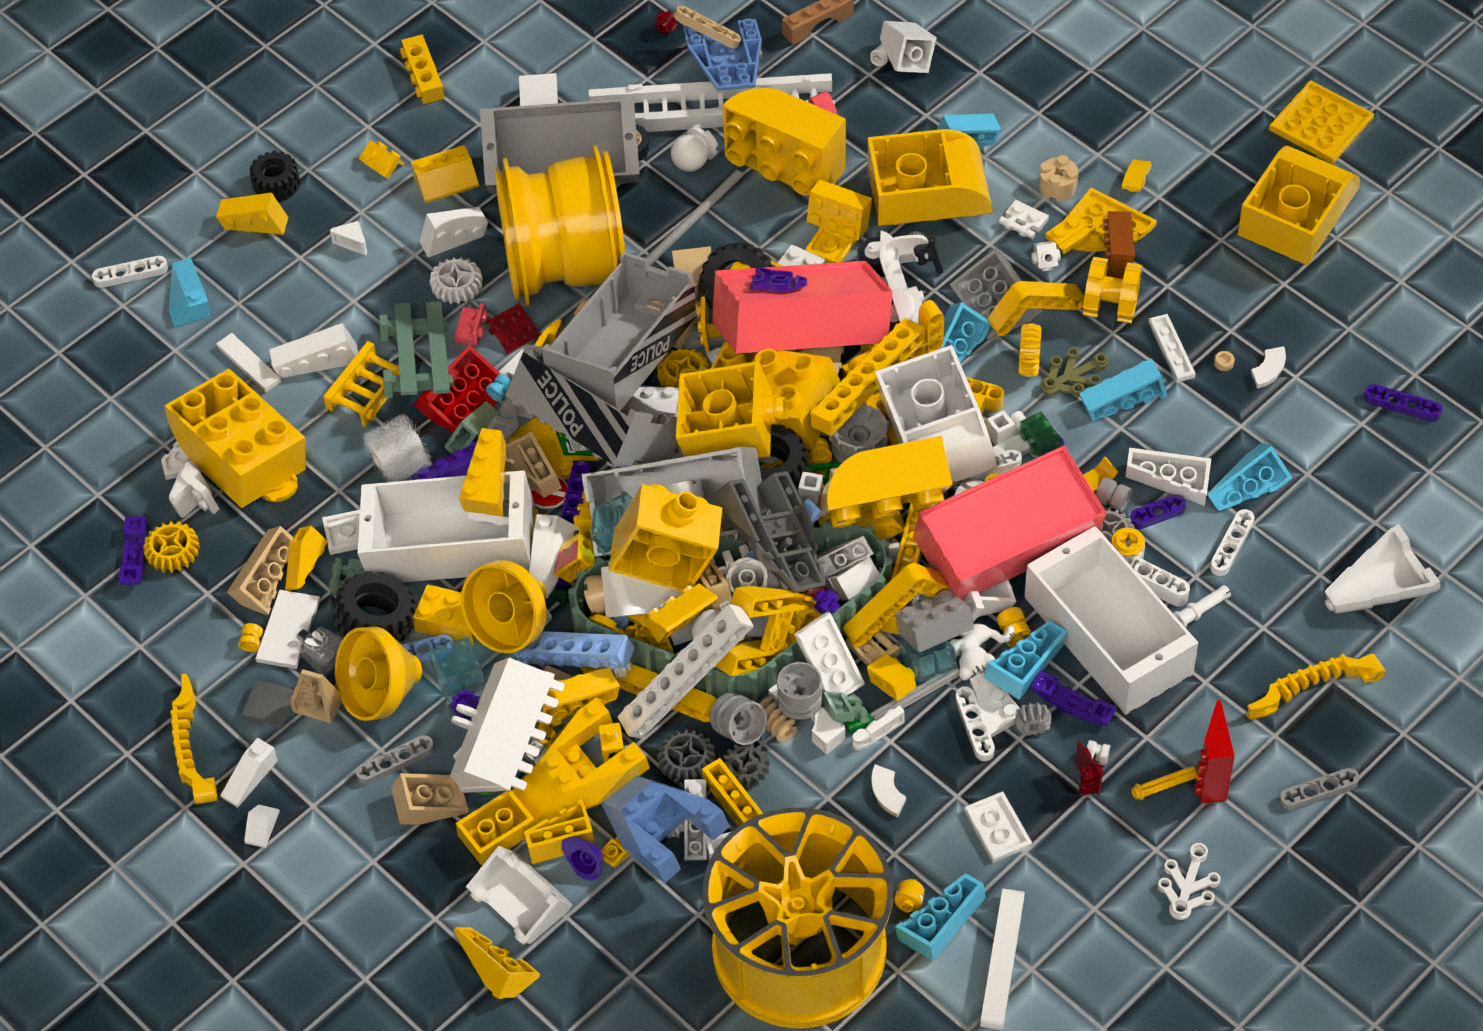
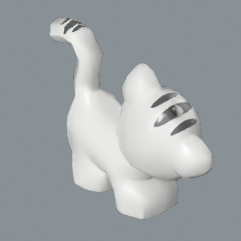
M973 624L974 629L960 635L962 639L953 638L948 646L949 653L955 657L961 655L959 659V676L962 680H967L972 675L982 673L986 670L987 663L995 660L992 654H988L979 646L989 640L990 637L999 643L1008 642L1014 635L1015 628L1013 626H1008L1005 635H1001L998 631L990 629L986 625Z

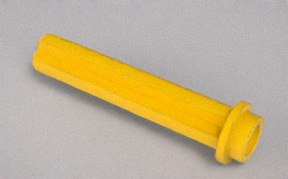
M1190 766L1140 785L1137 783L1131 788L1132 795L1135 800H1143L1145 796L1195 779L1197 770L1194 766Z

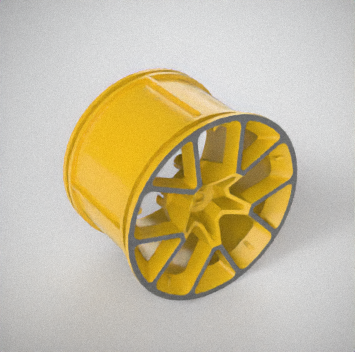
M784 808L769 811L747 820L726 836L714 851L708 863L703 881L704 910L713 931V962L716 974L725 992L749 1015L779 1027L803 1029L823 1026L838 1021L855 1011L869 998L878 985L886 960L885 926L892 909L893 882L889 865L878 845L864 830L853 822L831 812L812 808ZM835 888L859 904L868 918L832 910V896ZM759 901L764 909L769 925L739 943L727 924L736 909ZM831 925L862 930L864 934L851 949L841 954ZM823 930L832 954L831 960L819 965L814 963L809 967H794L791 964L789 944L797 945L800 943V939L811 937ZM780 935L783 965L764 961L751 952L774 936Z

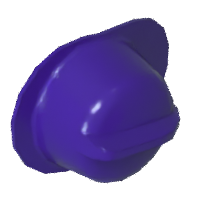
M578 837L565 838L562 842V851L574 872L580 878L587 881L597 879L601 874V864L603 862V854L600 848Z

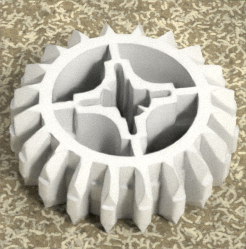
M462 256L459 260L453 257L450 261L446 259L445 263L439 262L438 267H434L430 275L432 292L436 294L437 299H442L443 303L447 301L451 305L453 302H457L458 305L461 301L467 303L468 298L473 300L474 295H479V290L482 289L483 278L481 270L475 262L471 263L469 258L464 261Z

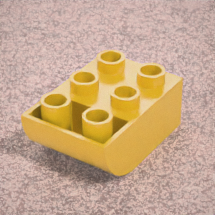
M771 88L746 90L734 95L724 103L725 157L732 164L739 167L745 165L757 170L767 180L782 181L791 185L796 192L804 196L810 194L811 189L819 180L835 184L846 170L845 118L781 90Z
M941 129L868 137V173L878 226L929 220L935 221L965 216L972 217L993 213L980 148L977 142L969 135L956 130Z
M1284 146L1276 154L1242 204L1238 235L1293 260L1309 265L1359 189L1360 177L1290 146Z
M724 342L710 369L759 361L773 391V395L775 397H785L788 405V419L782 420L779 424H774V426L782 425L787 430L791 429L796 433V436L801 437L806 449L813 450L821 431L811 427L810 412L840 382L831 357L783 350L776 351L771 348L763 349L759 352L736 354L731 346Z
M230 369L223 371L164 405L171 431L183 452L191 462L241 508L275 489V487L280 486L284 481L290 480L293 474L298 475L306 470L305 437Z
M942 436L858 452L849 457L838 467L823 489L819 503V509L822 511L820 521L831 519L833 528H841L856 524L857 519L862 518L861 512L872 511L873 520H879L898 515L897 511L902 510V504L912 502L914 512L944 501L943 494L953 484Z

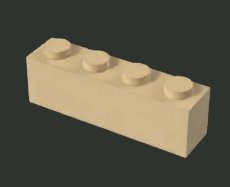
M281 526L267 530L227 593L240 605L269 615L272 599H275L278 582L283 576L284 564L288 561L289 546L293 537Z

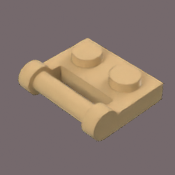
M880 630L874 637L887 649L886 651L872 638L860 647H854L849 639H846V646L867 666L885 653L895 658L902 651V648L897 644L894 645Z

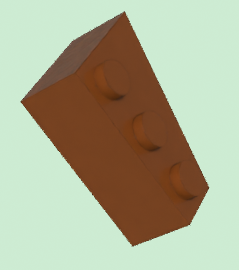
M1108 211L1106 219H1103L1102 230L1105 231L1103 239L1105 259H1108L1106 276L1123 279L1127 263H1133L1135 258L1131 212Z

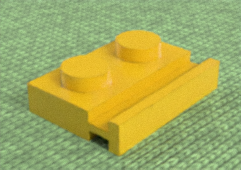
M1073 214L1046 232L1045 238L1048 241L1055 242L1056 248H1060L1062 253L1066 254L1091 237L1093 229H1089L1084 221L1076 214Z

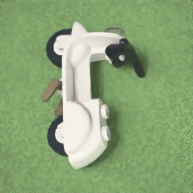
M881 231L880 238L874 237L865 240L859 246L857 253L859 261H866L874 270H883L885 277H880L893 291L890 333L895 325L899 324L904 318L918 324L919 307L922 305V302H925L922 290L918 291L917 286L907 288L900 264L916 261L918 265L923 266L928 261H933L938 274H942L944 269L938 254L935 237L931 236L927 239L923 233L915 231L906 236L893 238L887 232Z

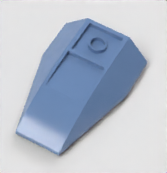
M756 19L738 20L737 34L741 36L742 40L737 49L729 48L686 25L683 26L689 52L717 91L755 88L762 44Z

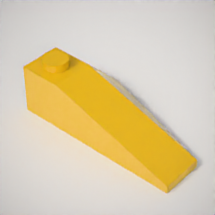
M454 928L453 932L484 985L492 992L494 997L498 999L515 998L539 978L540 973L521 958L518 961L508 956L510 951L505 948L501 949L492 946V940L473 928Z

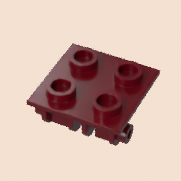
M520 303L487 321L490 326L488 329L489 333L492 336L495 334L507 355L540 336Z
M1078 741L1075 765L1081 772L1079 792L1084 796L1096 792L1100 796L1103 769L1099 763L1094 762L1089 749L1083 747L1080 741Z

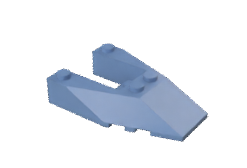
M636 776L601 803L623 849L663 883L671 879L681 868L674 853L662 845L660 841L687 819L713 841L730 827L723 811L710 800L640 776Z

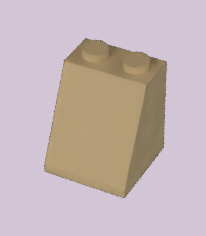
M711 246L672 251L673 268L692 273L694 276L696 302H701V297L705 294L704 290L701 291L700 289L702 279L699 278L700 273H703L704 270L702 268L703 263L708 261L707 257L711 254Z

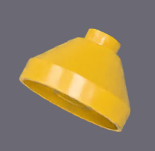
M495 560L476 568L466 578L461 592V607L468 628L480 643L499 653H514L531 645L541 635L546 622L545 600L547 593L543 583L534 578L520 565L507 560Z
M355 628L345 635L339 645L335 660L337 690L347 711L359 720L369 721L389 717L395 712L414 684H417L421 679L422 666L419 659L415 655H411L383 628Z

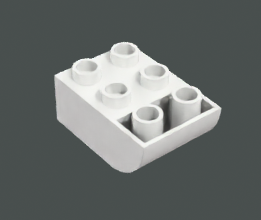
M952 345L875 371L880 398L899 444L942 436L952 483L997 468L993 447L982 414Z

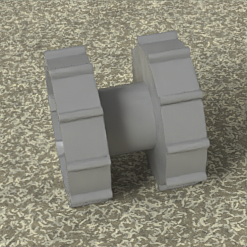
M863 404L832 436H829L832 446V459L830 462L843 463L858 452L889 446L887 441L889 420H885L880 412V408L876 409Z

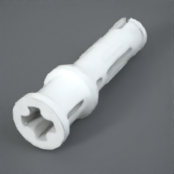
M1222 585L1219 589L1198 602L1189 603L1185 609L1180 612L1176 611L1173 614L1186 628L1188 623L1193 620H1199L1202 613L1229 598L1231 592L1226 594L1230 590L1227 586Z

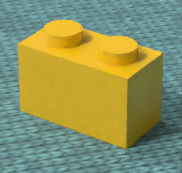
M887 653L867 666L870 682L896 701H899L917 688L913 670L909 667L906 668L897 658H892Z

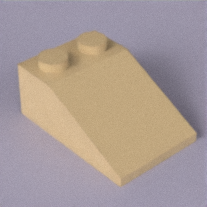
M400 773L391 787L399 823L420 825L467 814L468 807L464 793L459 790L460 787L450 775Z

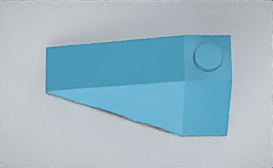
M191 257L172 263L169 314L174 327L212 316L205 291Z

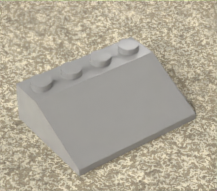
M995 248L950 285L963 304L988 320L989 315L1014 283L1022 280L1007 259ZM1028 308L1013 329L1029 323L1043 310ZM990 326L986 335L988 340L998 337L992 326Z

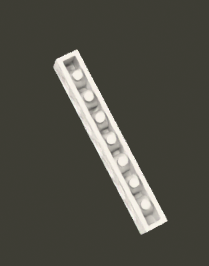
M732 604L725 606L716 618L710 621L707 627L700 634L696 635L693 641L686 648L682 649L678 656L671 663L667 664L665 669L657 677L653 678L651 683L643 691L639 692L629 705L624 707L617 717L628 736L642 739L754 627L742 607Z

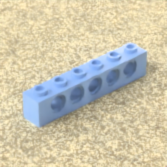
M542 631L534 643L514 652V655L519 662L524 664L586 666L593 668L608 667L616 669L627 667L635 647L627 635Z

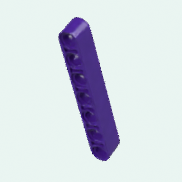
M578 461L573 464L561 518L575 525L574 516L580 513L577 507L579 504H583L582 494L584 486L582 474L591 473L590 466L586 461ZM559 577L555 587H566L569 582Z

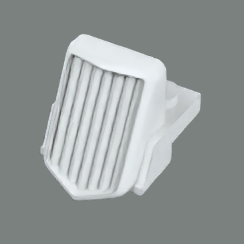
M188 462L183 463L169 494V500L177 514L184 518L197 505L204 511L208 509L213 514L219 510L211 495L212 491L200 471Z

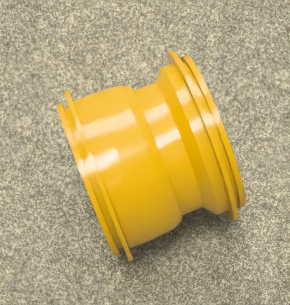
M594 144L592 145V155L554 162L547 167V172L527 174L519 166L509 167L507 158H502L503 170H500L499 167H494V175L514 300L520 299L519 295H523L525 306H530L529 296L538 295L545 283L564 281L565 285L571 287L602 285L620 264V256L625 252L616 185L608 151H602L600 156L598 147Z

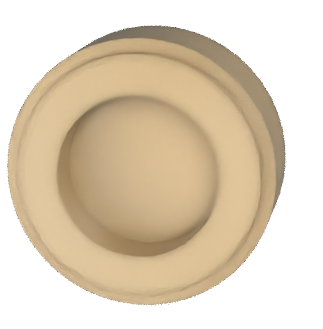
M1221 351L1215 355L1214 365L1221 371H1228L1233 368L1235 358L1230 352Z

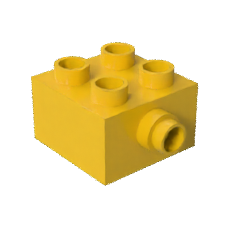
M759 361L680 374L676 440L685 457L736 447H757L758 458L770 456L771 425L779 424L780 421L788 419L789 413L785 397H775L773 395V391Z
M642 484L614 529L609 571L680 592L689 585L693 587L718 550L722 507L709 504L706 499L695 496L687 491L675 494L669 492L662 485Z

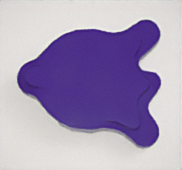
M757 267L755 275L752 276L750 289L789 292L806 286L807 278L799 275L794 278L793 272Z

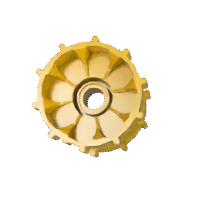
M1093 257L1086 284L1083 315L1098 317L1101 303L1105 301L1119 304L1117 321L1132 323L1140 288L1142 265L1127 263L1124 277L1121 279L1106 276L1108 259Z

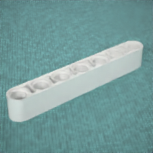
M1002 889L980 1027L1003 1031L1023 909L1024 891Z

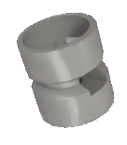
M1105 477L1101 481L1095 495L1101 504H1110L1112 509H1118L1121 513L1131 498L1132 488L1123 484L1118 486L1116 481Z

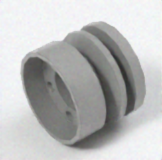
M795 662L783 667L777 679V702L779 709L784 715L792 719L801 720L812 717L819 711L822 704L821 673L816 667L804 662Z
M731 692L725 693L715 701L710 712V722L712 728L718 734L738 744L748 745L757 741L764 733L767 725V715L765 709L759 703L741 694Z

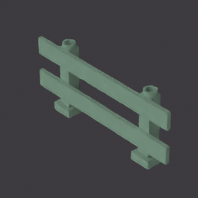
M426 302L427 318L411 319L410 303H394L396 320H388L387 315H379L381 342H389V336H397L400 375H392L391 370H383L385 398H393V392H401V395H417V391L433 390L434 394L450 393V387H453L452 375H448L444 331H448L447 320H443L442 302ZM413 335H429L432 373L416 374Z

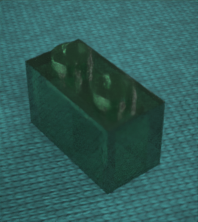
M1042 411L1020 421L1021 430L1019 434L1024 442H1028L1033 455L1040 457L1062 447V438Z

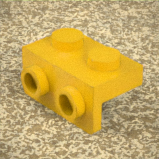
M370 140L358 159L389 179L398 163L403 166L405 162L400 160L401 155L395 151H387L388 146L378 141L375 143Z

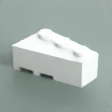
M480 207L429 213L426 215L419 242L427 257H431L484 237L488 222Z

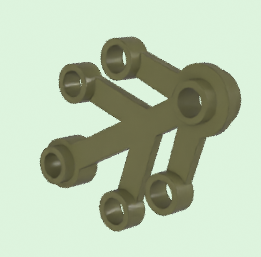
M1070 348L1067 351L1068 360L1064 374L1057 377L1058 369L1062 367L1063 360L1060 356H1053L1050 361L1049 377L1041 381L1040 388L1048 396H1053L1059 391L1080 397L1079 393L1084 391V385L1093 387L1101 383V378L1098 375H1092L1090 378L1081 375L1093 369L1097 371L1106 370L1109 363L1108 357L1103 353H1098L1093 357L1092 361L1074 369L1075 362L1079 358V350L1077 348ZM1072 382L1075 384L1073 386L1065 385L1064 383Z

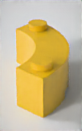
M872 511L861 512L862 518L857 519V523L853 524L862 528L869 525L874 527V535L879 540L894 537L904 532L903 518L899 511H897L898 515L879 520H873ZM820 517L818 518L821 527L824 521H829L832 525L831 519L820 521Z

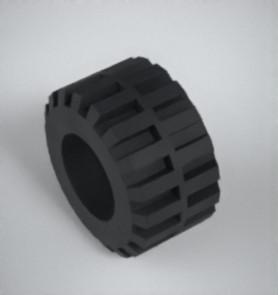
M265 152V155H259L258 159L253 160V165H250L249 172L256 195L272 193L277 201H281V199H288L290 195L293 196L299 188L300 179L297 163L294 158H291V155H285V152Z

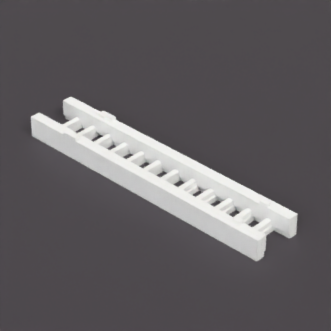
M832 74L757 78L755 88L777 89L799 98V94L810 93L811 98L817 95L818 92H832ZM711 81L650 86L636 84L620 88L590 89L589 101L634 98V103L643 102L644 113H635L636 124L644 127V130L647 132L687 130L695 124L701 125L700 129L723 127V99L731 98L740 92L755 88L717 91ZM718 99L719 108L705 109L704 100ZM700 100V109L686 110V101ZM681 102V110L668 111L667 103ZM662 103L663 111L649 112L648 104Z

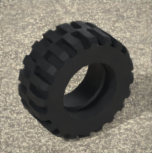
M726 244L717 248L714 253L707 257L708 261L703 263L702 268L704 270L703 273H700L699 278L702 279L700 289L701 291L704 290L705 295L703 297H705L706 301H709V306L713 309L715 270H725L728 265L734 262L746 263L750 268L775 267V265L771 264L770 261L772 259L769 255L764 254V250L756 248L752 244Z
M771 425L770 456L779 458L785 463L777 468H760L762 482L773 473L788 471L796 490H798L802 472H807L806 446L801 437L796 436V433L791 429L787 430L782 425Z
M370 571L365 572V574H356L353 578H348L341 584L336 596L333 612L336 630L340 631L339 634L344 638L348 632L355 628L380 627L390 633L399 643L403 642L411 631L416 609L415 598L410 589L404 587L405 584L400 579L397 581L394 576L390 574L389 576L383 575V572H377L376 574ZM365 606L378 607L386 611L388 615H371L360 608Z

